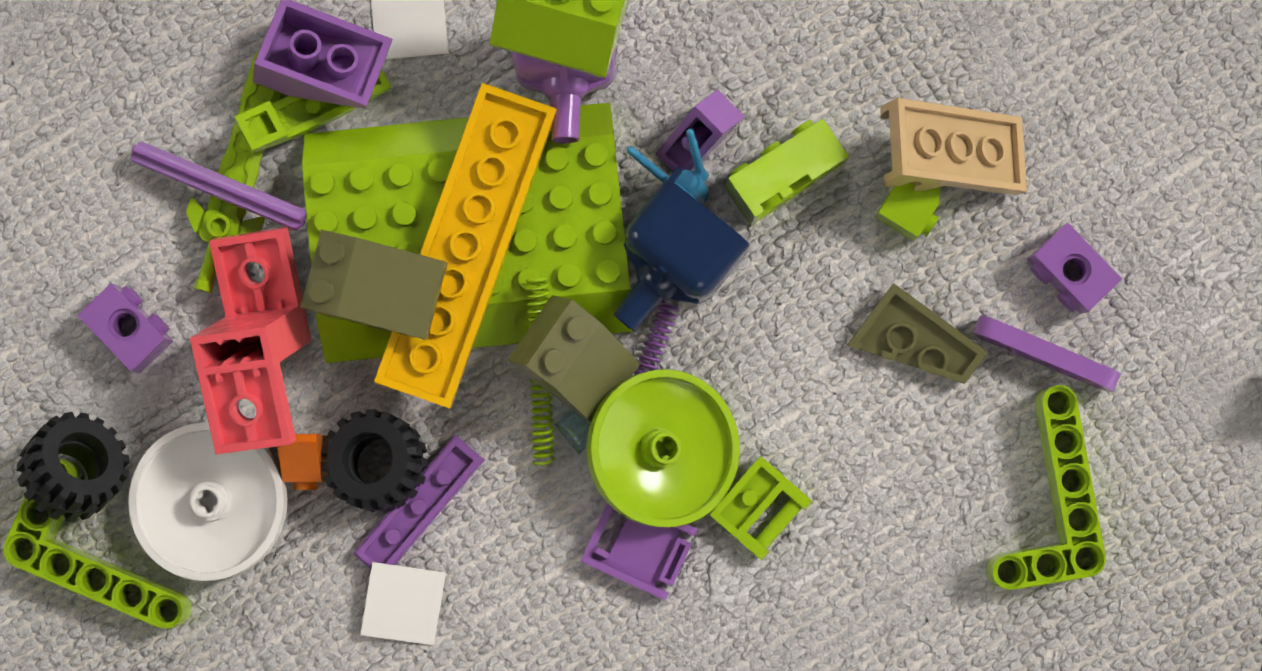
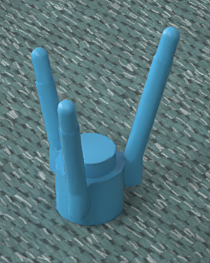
M688 129L686 135L695 170H683L682 175L675 184L703 205L709 197V189L705 184L709 174L703 166L694 131ZM627 147V152L661 182L669 178L634 147Z

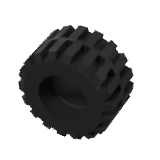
M367 409L365 414L356 411L350 414L351 420L348 421L342 418L336 424L340 429L337 433L332 430L329 431L326 438L330 439L331 443L329 447L323 445L321 454L327 456V461L321 462V471L328 473V477L324 478L328 487L335 489L333 494L338 499L366 511L375 512V510L388 512L391 511L392 506L400 508L406 505L404 500L406 497L414 498L417 495L418 491L414 489L417 483L423 485L426 476L421 475L422 468H428V460L423 458V453L427 452L425 443L419 441L421 436L417 430L411 428L410 424L385 411L379 412L375 409ZM384 439L389 443L392 450L391 467L382 479L367 484L361 479L358 471L360 453L369 443Z
M73 412L64 413L60 418L58 416L51 418L30 439L19 455L22 458L17 463L16 471L22 474L17 480L20 487H26L27 489L23 494L28 501L33 499L38 504L35 509L41 513L44 510L49 511V517L58 520L63 515L66 522H74L78 517L81 520H85L94 513L97 514L124 486L123 482L128 478L129 470L125 468L130 463L129 455L122 453L126 446L123 440L117 441L115 438L117 431L113 427L109 430L103 426L104 420L98 417L94 421L90 420L89 414L82 412L76 418ZM58 454L69 455L77 459L85 468L88 480H81L70 475L62 467Z

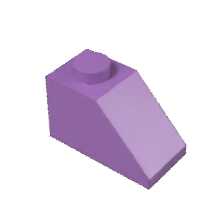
M717 89L691 110L655 154L673 172L677 167L682 170L693 171L695 166L686 131L688 129L694 131L703 161L726 139L745 116Z

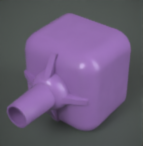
M616 46L606 78L512 52L516 77L520 85L527 90L544 94L549 99L550 106L557 108L551 127L552 141L556 143L578 142L581 99L591 91L606 89L614 81L616 75Z

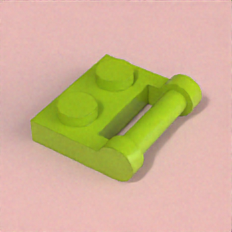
M759 456L709 515L763 561L769 554L767 550L800 510L804 509L806 511L813 501L762 456ZM783 491L790 499L754 539L747 531Z

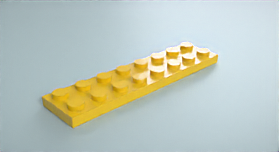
M481 83L420 255L448 263L428 339L423 340L392 332L376 374L375 383L451 409L548 139L557 108Z

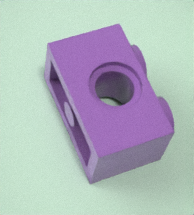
M1069 223L1059 227L1027 258L1032 264L1030 267L1032 273L1042 283L1048 284L1050 282L1060 293L1057 296L1059 301L1073 313L1076 310L1080 314L1090 311L1122 280ZM1067 261L1075 263L1080 270V276L1076 282L1070 281L1064 276L1063 266Z
M110 283L77 316L131 372L140 374L174 342L166 334L170 328L157 314L153 312L149 316L139 306L143 299L130 286L126 285L122 288ZM132 315L137 323L136 330L131 335L124 336L121 331V323L126 317Z

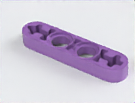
M980 315L973 331V335L984 341L1106 392H1114L1121 375L1105 365L987 316Z

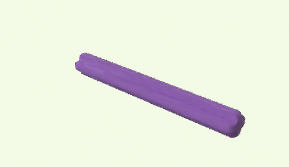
M139 142L132 148L130 159L135 164L292 230L298 231L305 224L306 211L298 206L145 142Z

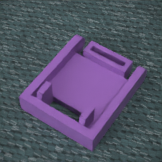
M607 503L581 562L666 600L669 593L662 588L655 587V585L660 580L673 586L692 543L678 537L682 530L688 535L696 536L698 529L689 524L677 527H651L641 525L626 518L611 552H608L596 546L612 511L619 514Z

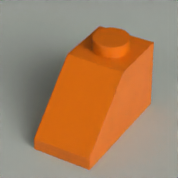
M295 434L296 441L291 445L277 446L282 481L293 482V490H317V482H325L324 478L328 477V473L321 471V462L327 461V456L321 454L322 446L328 447L327 435Z

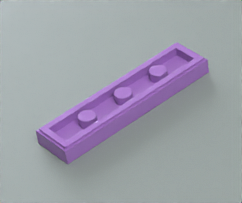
M454 435L428 465V468L422 472L421 475L426 476L423 485L417 483L414 489L418 491L417 495L414 498L406 497L404 499L406 505L400 508L393 506L391 511L386 514L353 554L370 569L372 562L396 565L485 459L457 435Z

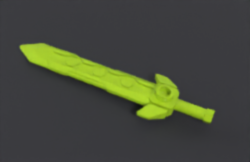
M259 51L254 54L237 115L269 100L272 104L282 99L283 93L253 82L254 63ZM236 122L218 173L255 188L264 150L252 153ZM214 196L210 197L207 206L208 211H205L191 197L186 214L194 232L199 234L205 243H208L198 279L195 280L193 289L212 294L216 271L209 240L261 231L265 218L257 217L244 220L247 210Z

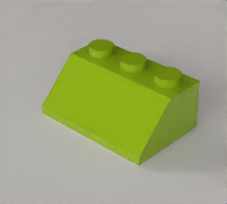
M497 0L489 45L606 78L627 10L628 0Z

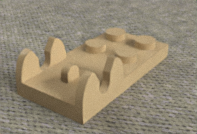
M896 98L881 106V118L889 119L892 172L884 176V185L886 187L901 186L914 182V191L950 186L1010 195H1020L1027 192L1022 117Z

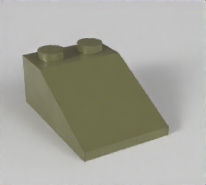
M321 229L300 307L321 315L427 340L448 263L368 240Z
M554 295L551 296L508 358L510 363L589 424L598 405L608 392L623 380L633 376L640 365L600 321L572 299Z

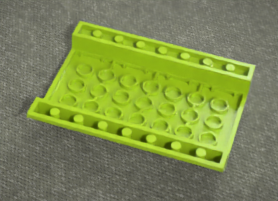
M610 102L581 105L578 142H553L550 130L473 348L519 344L529 330L528 326L533 324V322H529L527 319L529 317H538L539 315L528 314L527 311L530 309L542 310L544 306L529 307L527 303L546 300L543 298L528 299L526 297L528 294H543L545 291H528L527 287L543 286L546 284H530L526 280L530 278L541 279L546 276L548 278L546 281L550 284L547 287L550 291L547 295L548 298L554 295L572 299L600 321L611 334L633 332L613 315L630 292L627 254L623 245L625 243ZM469 117L304 134L302 172L311 266L321 229L420 255ZM316 313V322L326 363L383 358L392 333L391 331Z

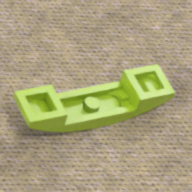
M381 69L369 102L392 87L383 69ZM287 96L272 104L269 100L234 116V120L253 153L313 131L356 110L357 107Z

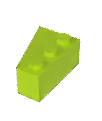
M823 118L816 123H813L811 119L807 120L791 132L794 137L783 144L776 141L760 153L761 157L749 165L746 162L728 174L729 178L725 190L750 226L846 163L850 156Z

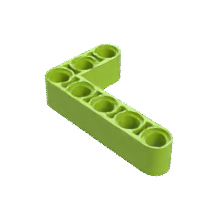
M1064 385L1045 388L1038 393L1035 399V410L1059 543L994 555L986 566L987 577L993 585L1006 590L1092 577L1100 573L1106 563L1078 401L1075 393ZM1052 393L1059 394L1064 400V408L1060 414L1052 413L1048 407V398ZM1060 431L1066 432L1071 438V447L1065 453L1060 452L1055 446V437ZM1067 470L1074 471L1078 477V485L1071 492L1067 491L1062 485V476ZM1078 508L1085 515V523L1081 529L1074 530L1069 524V515L1074 509ZM1086 547L1091 551L1092 562L1087 568L1081 569L1076 563V554L1081 548ZM1049 554L1054 561V567L1048 575L1043 576L1038 572L1037 561L1042 555ZM1010 560L1015 566V575L1010 581L1003 582L998 576V568L1002 562Z
M59 459L62 467L70 475L80 479V470L75 463L70 460ZM24 497L3 547L4 557L8 563L158 628H173L182 625L188 620L192 607L186 595L56 540L55 538L64 516L62 515L58 520L49 517L46 522L41 523L35 516V507L38 504L33 499L28 501ZM25 538L31 541L34 549L32 556L28 560L23 558L19 551L20 543ZM60 554L67 556L70 563L69 570L64 575L60 574L55 568V560ZM95 569L101 570L106 577L105 586L101 590H97L91 584V574ZM131 584L137 585L142 592V599L138 605L131 604L127 599L126 592ZM167 599L174 601L178 606V615L173 621L165 618L162 613L163 603Z

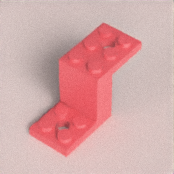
M288 227L214 238L209 240L225 317L190 337L215 454L291 445L296 441L280 362L312 340L305 309L300 307L303 298ZM250 262L259 263L263 267L265 277L262 282L254 281L248 273ZM241 399H247L254 404L256 408L255 418H247L240 412L239 402Z

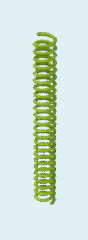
M547 276L541 279L530 278L526 280L530 284H546L526 288L528 291H545L543 294H528L526 296L528 299H546L542 302H528L527 305L529 307L545 306L550 298L547 295L550 291L547 287L550 284L546 281L548 279ZM530 309L527 313L540 314L542 310ZM529 317L527 320L534 322L537 317ZM532 379L529 380L531 383H536ZM540 385L530 387L532 391L545 390ZM538 392L530 395V397L536 399L549 398L547 401L533 400L530 403L532 406H550L549 408L538 407L530 410L534 414L550 413L548 416L534 415L531 417L533 421H550L549 423L538 422L531 425L535 429L550 428L548 431L534 430L531 433L533 436H551L550 438L536 437L531 440L536 444L551 443L549 446L534 445L532 447L534 451L551 450L550 453H534L532 455L534 458H551V460L545 462L533 461L532 464L535 466L548 465L555 460L553 456L555 450L552 448L555 444L552 441L554 434L551 433L554 430V427L551 426L554 422L551 418L554 413L551 411L553 405L550 403L553 397L550 396L549 392Z

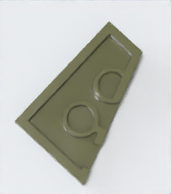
M895 283L890 286L847 344L849 347L910 365L963 384L968 381L988 354L985 349Z

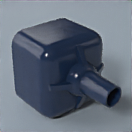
M679 167L676 168L668 179L666 178L626 229V242L623 245L637 272L638 281L613 315L633 332L662 300L671 299L693 304L707 302L746 256L750 247L749 243L739 233L675 184L683 171Z

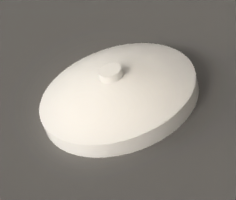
M208 422L185 425L158 439L139 461L129 489L130 521L144 551L165 570L192 580L212 581L238 575L253 567L267 555L276 543L282 531L287 513L286 483L282 481L280 466L268 448L215 454Z

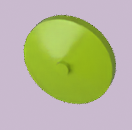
M668 369L642 372L623 380L610 390L598 405L592 417L587 435V461L596 488L615 511L641 525L677 527L704 517L726 496L738 469L740 455L739 435L729 407L719 393L709 384L686 372Z

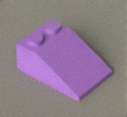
M280 0L254 63L253 82L288 96L366 109L393 39L295 1Z

